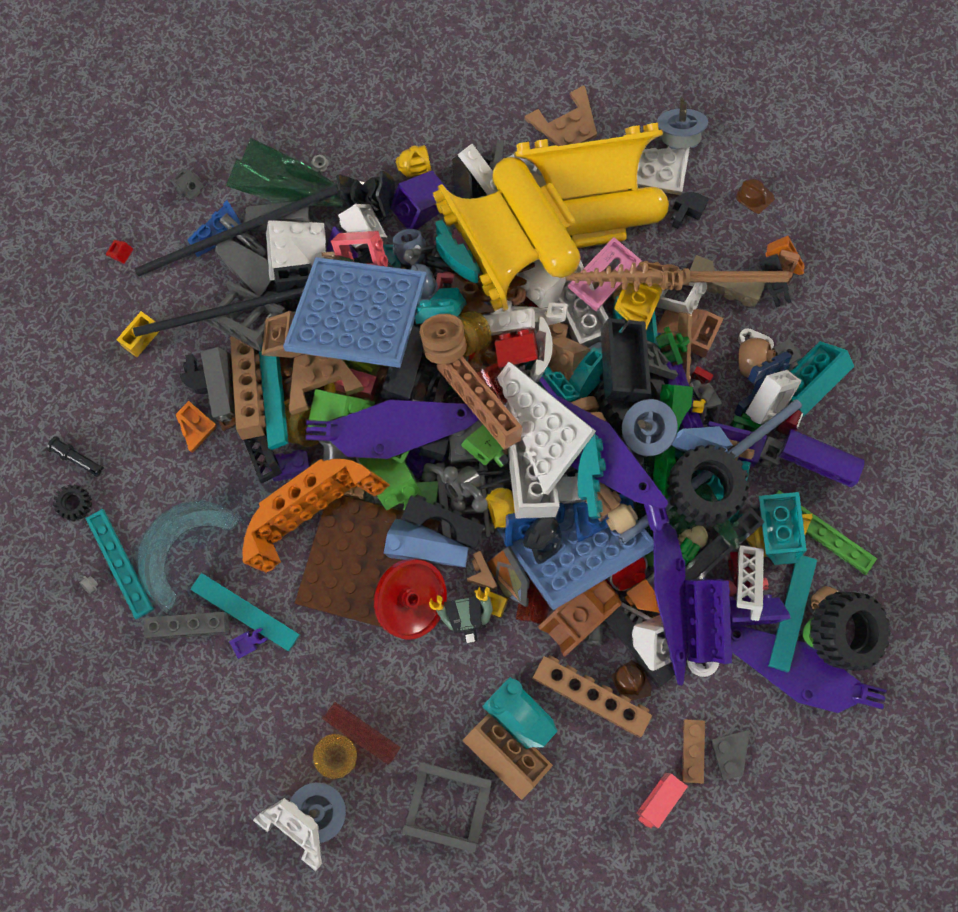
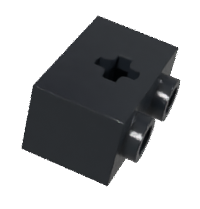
M303 264L273 268L276 292L305 286L312 265Z

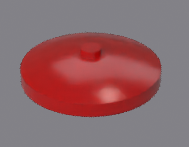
M405 559L392 565L383 574L375 591L374 610L379 624L386 632L395 637L410 640L426 635L437 625L441 618L436 610L430 607V599L432 598L433 602L439 603L437 596H441V605H444V602L447 600L446 584L439 570L423 560Z

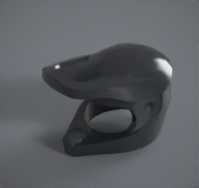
M554 517L537 518L525 533L523 545L526 548L532 549L535 561L538 564L554 556L561 548V530L558 521ZM553 542L555 544L554 548L550 551H538L544 549L547 545Z

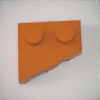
M190 401L176 413L182 434L188 445V450L192 453L217 428V425Z

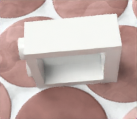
M690 282L689 286H693L685 303L665 298L664 296L668 289L663 290L656 307L677 313L686 312L692 314L697 308L702 294L706 292L707 284L706 282Z
M788 370L767 375L746 414L755 423H766L788 405L801 380Z

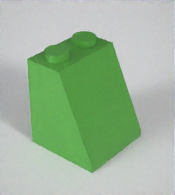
M315 389L309 420L333 421L374 406L375 402ZM308 425L307 427H327V426Z
M358 458L361 465L390 484L383 493L377 495L386 510L421 491L406 461L401 464L391 458Z

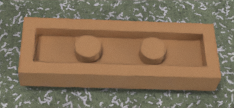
M684 719L682 782L704 784L705 721Z

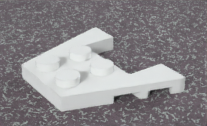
M284 798L260 812L253 821L267 832L275 825L304 848L305 852L302 860L315 871L321 866L318 824L315 823L311 816L302 813L296 804Z

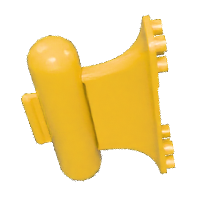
M658 123L643 126L644 132L640 133V125L628 127L625 129L626 135L617 138L563 146H548V139L534 142V149H530L529 142L516 145L517 151L514 152V157L528 160L534 164L541 172L546 184L552 183L574 217L575 224L567 228L566 231L572 236V240L577 248L608 244L613 237L619 242L625 241L627 238L626 228L655 224L666 216L669 202L663 190L658 187L638 188L637 186L638 165L644 149L653 139L663 135V130H659Z
M516 157L503 158L495 165L492 179L498 191L493 194L472 199L460 198L451 194L443 184L437 186L438 190L432 193L437 202L436 207L439 213L444 215L443 219L446 225H455L458 233L462 235L483 273V275L479 276L483 284L482 288L487 297L490 296V302L494 311L499 309L503 311L508 310V287L518 272L532 262L539 259L545 270L552 277L563 278L570 276L577 270L581 259L578 248L566 231L567 228L575 224V219L552 183L539 187L526 164Z

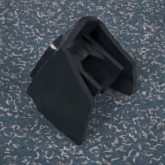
M380 171V177H371L366 182H361L341 174L336 175L337 187L341 198L349 208L355 204H370L379 222H382L387 217L395 193V182L391 175L385 171Z

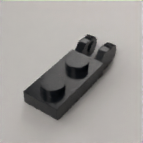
M778 254L759 260L762 271H783ZM766 282L776 307L780 306L777 294L784 292L785 301L788 304L792 303L787 282Z

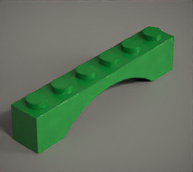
M662 384L660 401L667 404L673 410L677 418L679 430L685 414L691 408L693 387ZM672 445L663 453L655 455L653 482L666 499L670 497L667 495V488L669 487L667 485V478L670 476L671 468L676 463L675 447Z

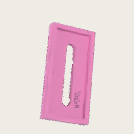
M613 237L584 269L586 272H594L595 268H599V272H601L614 259H618L620 264H623L624 271L625 269L630 271L632 263H636L637 268L642 260ZM572 281L567 288L597 311L622 282H616L615 288H611V282H604L602 287L598 286L596 290H591L589 288L590 285L586 281H579V283Z

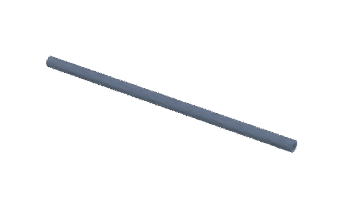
M797 399L727 453L732 452L736 455L734 458H737L802 407L801 402ZM703 470L691 480L693 489H697L715 474ZM672 496L667 498L668 505L666 511L673 507L670 503ZM647 515L637 521L634 527L618 536L623 544H626L649 526Z

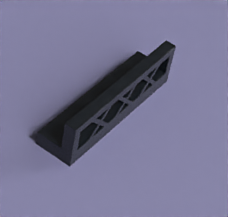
M266 431L263 436L244 439L261 484L282 474L274 450L268 448ZM255 442L260 443L258 449L252 448ZM260 455L265 456L263 462L257 461ZM265 467L270 468L272 470L262 475Z

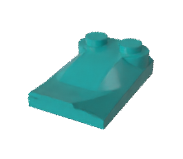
M458 288L438 289L430 300L420 301V304L416 307V324L424 323L428 318L438 314H451L458 317L466 305V300L460 293V290Z
M799 492L759 496V509L761 519L764 521L762 530L766 556L772 560L774 565L798 563L802 555L807 551Z
M511 677L482 706L526 750L533 747L543 748L558 732L554 720L523 690L521 683Z

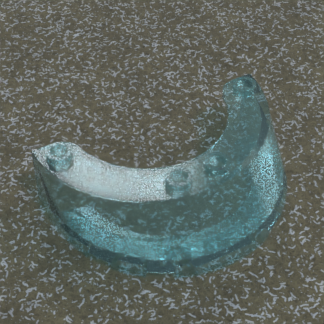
M208 501L184 502L161 513L145 531L137 554L138 575L148 596L164 612L171 616L176 615L171 608L176 603L177 597L168 583L165 569L167 555L174 542L185 532L197 527L213 526L230 530L238 522H241L243 525H246L247 522L230 509Z

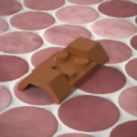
M603 580L558 607L538 628L548 633L558 643L565 657L622 603L618 594Z

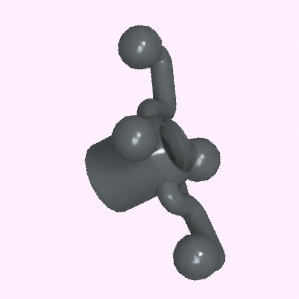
M432 463L424 465V471L422 472L423 481L433 482L437 478V473L440 474L445 490L450 498H452L450 503L452 510L462 512L465 509V501L463 499L471 496V494L475 498L472 507L476 512H484L488 508L487 500L482 497L479 491L482 485L480 476L472 467L466 466L457 471L455 467L451 466L443 468Z

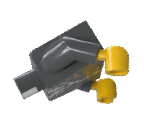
M699 380L693 381L690 384V387H693L692 395L694 398L692 412L699 413L703 427H706L709 421L717 423L722 402L711 384H701Z

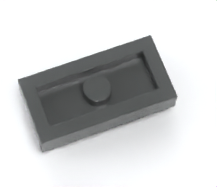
M497 140L496 147L492 148V158H494V162L490 161L492 171L495 165L503 159V140Z

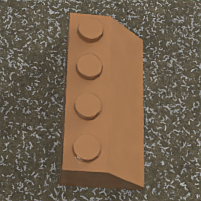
M489 713L463 740L521 800L553 766L535 747L526 750Z

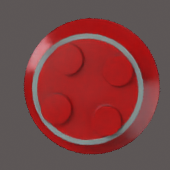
M643 556L606 578L605 581L619 591L631 589L645 579L648 567L646 557Z

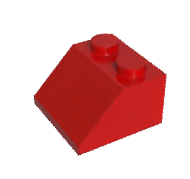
M527 328L517 331L518 334L510 335V333H504L499 335V338L495 341L499 368L505 367L508 362L515 365L537 360L539 350L534 330L529 331Z

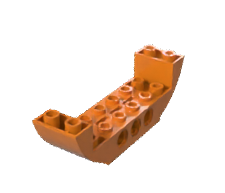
M347 459L318 460L259 503L260 507L253 515L244 537L243 563L265 573L273 570L276 565L281 563L273 543L280 541L287 533L295 530L304 521L311 519L314 514L325 509L328 504L342 497L351 488L358 486L375 497L383 493L390 484L355 461Z

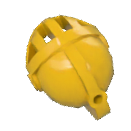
M425 145L412 146L402 151L400 156L396 158L398 171H401L408 178H414L431 171Z
M496 488L486 497L488 509L494 528H506V515L515 513L513 492L507 488Z

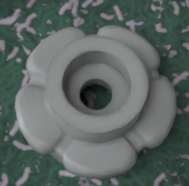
M316 155L311 162L312 169L315 172H324L327 170V166H329V161L323 155Z
M83 576V580L79 582L80 585L89 594L93 591L96 592L98 583L91 576L88 578Z

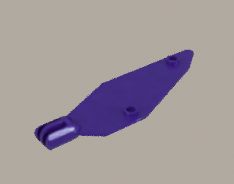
M541 377L539 381L547 392L593 428L598 439H602L603 450L600 451L601 459L604 458L606 471H603V477H597L596 480L635 502L666 508L668 505L667 499L611 425L557 396L546 380ZM583 449L570 465L579 470ZM646 483V489L642 490V484Z
M388 400L333 421L307 420V425L327 427H306L307 433L326 434V436L306 435V440L330 441L347 457L389 459L465 430L479 419L467 404ZM457 411H462L464 416H458Z
M645 504L648 523L653 530L654 592L677 684L682 686L687 659L685 560L682 557L677 532L669 524L666 508Z
M731 626L732 653L797 703L834 713H840L858 703L879 709L884 708L883 704L873 701L885 702V696L880 694H886L887 690L863 684L844 669L826 664L816 653L818 650L813 649L807 643L796 642L790 670L787 673L768 666L776 635L743 626ZM733 632H738L739 638H735Z

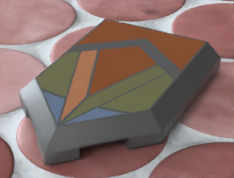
M509 546L489 560L487 565L505 597L528 607L527 589L529 588V579Z

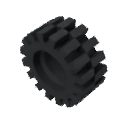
M69 484L67 488L65 486L61 487L62 491L58 490L56 492L59 494L58 497L54 496V500H56V502H53V506L56 507L54 510L66 520H81L82 516L85 518L87 516L86 512H90L91 509L89 507L92 506V502H90L92 498L89 496V493L75 484L74 486ZM72 496H77L80 500L79 506L74 510H69L66 506L67 500Z

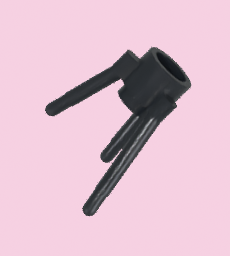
M509 468L477 471L479 476L503 474L500 475V480L482 485L480 487L482 490L500 484L505 487L504 489H512Z

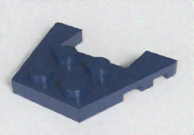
M788 352L773 357V362H762V367L757 365L752 367L748 379L753 384L756 382L752 393L738 403L735 410L736 416L742 417V414L746 413L767 375L789 369V362L792 356Z

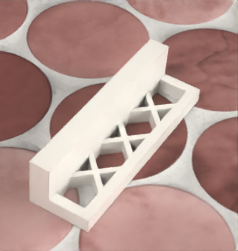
M740 545L738 554L737 608L750 609L751 620L759 621L763 608L764 549ZM743 553L754 554V556L749 560ZM749 566L753 572L748 574L743 568ZM747 580L751 583V588L749 589L743 584ZM748 595L751 598V602L742 601V598Z

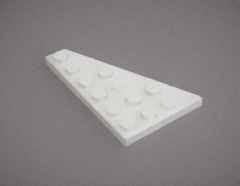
M508 362L497 379L503 388V394L509 403L511 414L522 426L521 437L526 446L525 450L529 460L534 466V473L540 481L542 492L548 495L596 431L515 365Z

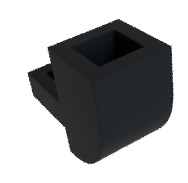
M696 192L681 194L675 200L673 206L675 211L671 217L674 220L672 227L679 229L685 215L699 220L709 198Z
M193 354L185 355L186 362H183L185 373L180 374L182 382L193 393L208 394L204 370L198 371L197 359Z

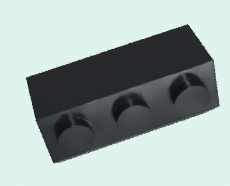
M454 157L452 159L454 195L467 199L487 196V193L460 157ZM483 158L490 167V160Z

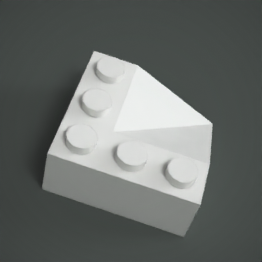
M268 221L266 240L270 280H274L273 268L311 264L313 266L315 257L324 258L322 256V252H326L324 223Z

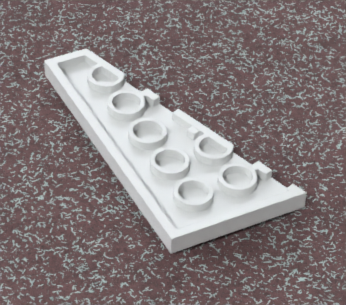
M668 146L666 149H644L638 165V188L658 187L665 193L681 195L690 147L671 149Z

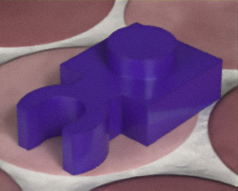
M263 628L254 630L252 636L247 631L229 641L238 659L256 650L255 643L262 644L268 640L267 637L263 639L258 638V633Z

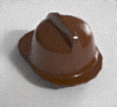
M750 179L743 182L736 195V200L749 210L760 214L775 200V197L764 187L761 181Z
M631 660L621 665L612 674L613 683L619 694L628 697L631 701L651 696L650 683L637 662Z

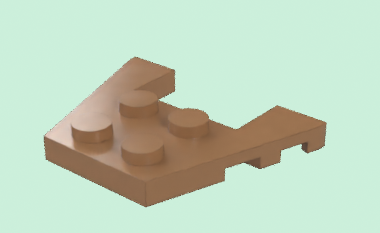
M585 86L570 92L571 98L578 107L571 112L547 123L540 110L537 109L525 115V120L536 127L540 133L542 132L557 146L588 142L597 137Z
M304 354L294 358L289 411L291 415L308 410L305 392L342 380L347 396L363 391L364 388L342 359Z

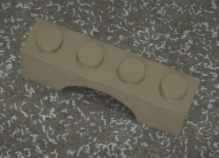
M696 255L690 271H715L713 261ZM706 282V290L713 294H722L728 300L735 299L741 301L745 306L755 307L765 282Z

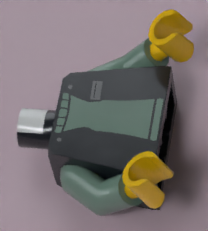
M479 587L476 596L444 602V605H441L442 597L437 596L439 603L433 602L431 598L429 604L432 609L436 610L441 620L450 630H453L454 633L464 632L466 643L478 642L476 630L486 627L493 612L491 600L488 596L490 593L488 587L485 588V593H482Z

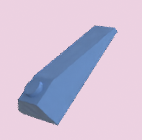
M720 426L682 429L677 433L672 446L686 453L690 449L694 450L696 446L703 445L705 448L707 445H714L715 449L719 447L725 448L727 453L732 443Z
M395 519L387 533L384 554L394 559H419L434 564L466 568L469 548L423 525L418 527L403 520Z

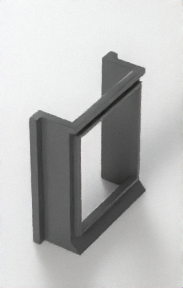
M420 762L418 767L419 773L402 834L475 853L492 780ZM427 774L480 787L468 839L414 825Z

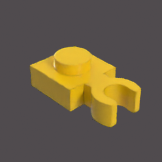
M490 591L488 596L493 608L492 614L502 617L509 598Z

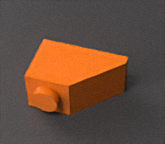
M789 236L768 244L767 252L765 253L766 257L775 254L779 256L781 250L798 254ZM800 257L793 273L798 275L804 274V263Z
M646 579L625 591L627 594L625 599L631 607L635 605L637 609L660 613L655 592Z

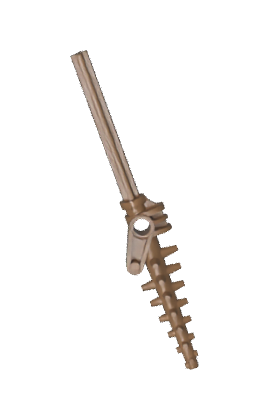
M648 261L639 262L637 271L636 263H632L630 271L628 269L624 271L623 264H620L618 271L616 269L611 271V266H607L606 272L604 270L599 272V268H595L594 272H586L583 269L582 273H572L570 276L565 277L566 280L575 281V283L586 281L588 285H591L592 281L599 282L600 287L603 286L604 282H611V288H615L616 282H622L623 290L627 289L628 283H634L635 292H638L640 283H647L650 287L652 284H658L662 290H681L682 285H689L690 282H787L790 278L788 271H690L689 268L680 270L679 267L672 264L660 265L649 263Z

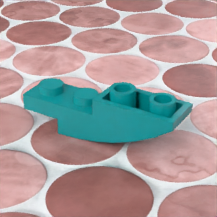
M443 219L436 221V250L452 270L465 279L477 283L480 269L478 264L473 262L471 251L466 249L464 243L458 245L457 240L452 238L450 227L445 225Z
M593 347L579 363L569 380V383L580 394V399L587 397L601 382L599 376L603 373L602 347L599 349Z
M536 360L522 364L525 365L527 370H531ZM549 366L546 367L541 377L546 380L557 396L567 401L580 399V394L561 372H553Z
M596 434L592 436L583 449L579 463L577 485L578 498L581 500L587 499L588 513L592 519L601 518L600 513L603 512L602 501L598 500L597 493L600 492V483L596 478L603 477V471H606L604 458L601 459L600 451L603 450L602 439H598Z

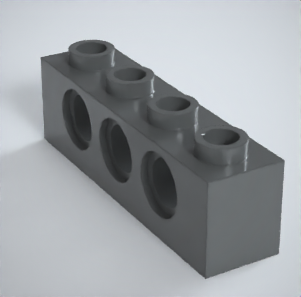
M226 612L144 618V638L149 640L229 634V614Z

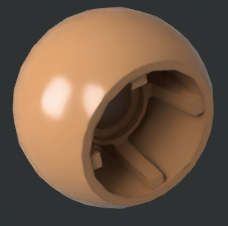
M750 338L741 343L739 349V369L743 376L748 378L752 367L756 365L762 367L761 364L764 361L768 363L773 362L772 358L776 356V352L771 350V345L768 341L762 338Z

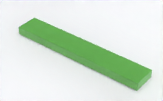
M778 490L776 494H784V493H782L780 490ZM801 506L802 514H812L813 516L806 534L866 575L877 558Z

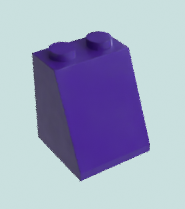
M432 170L399 183L390 209L406 229L417 230L440 214L432 193L437 191V186L443 183Z

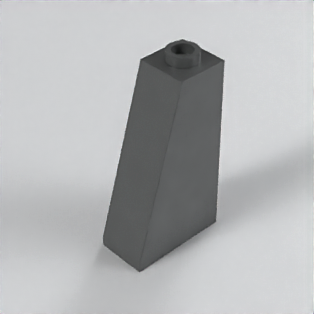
M292 202L246 207V214H243L242 221L243 223ZM310 205L274 221L310 223L314 222V215ZM268 223L250 231L266 232Z
M231 239L216 245L215 252L218 258L252 293L261 297L273 290L275 281L269 278L267 259Z
M216 347L200 353L212 417L220 420V422H229L235 417L232 356L225 350Z

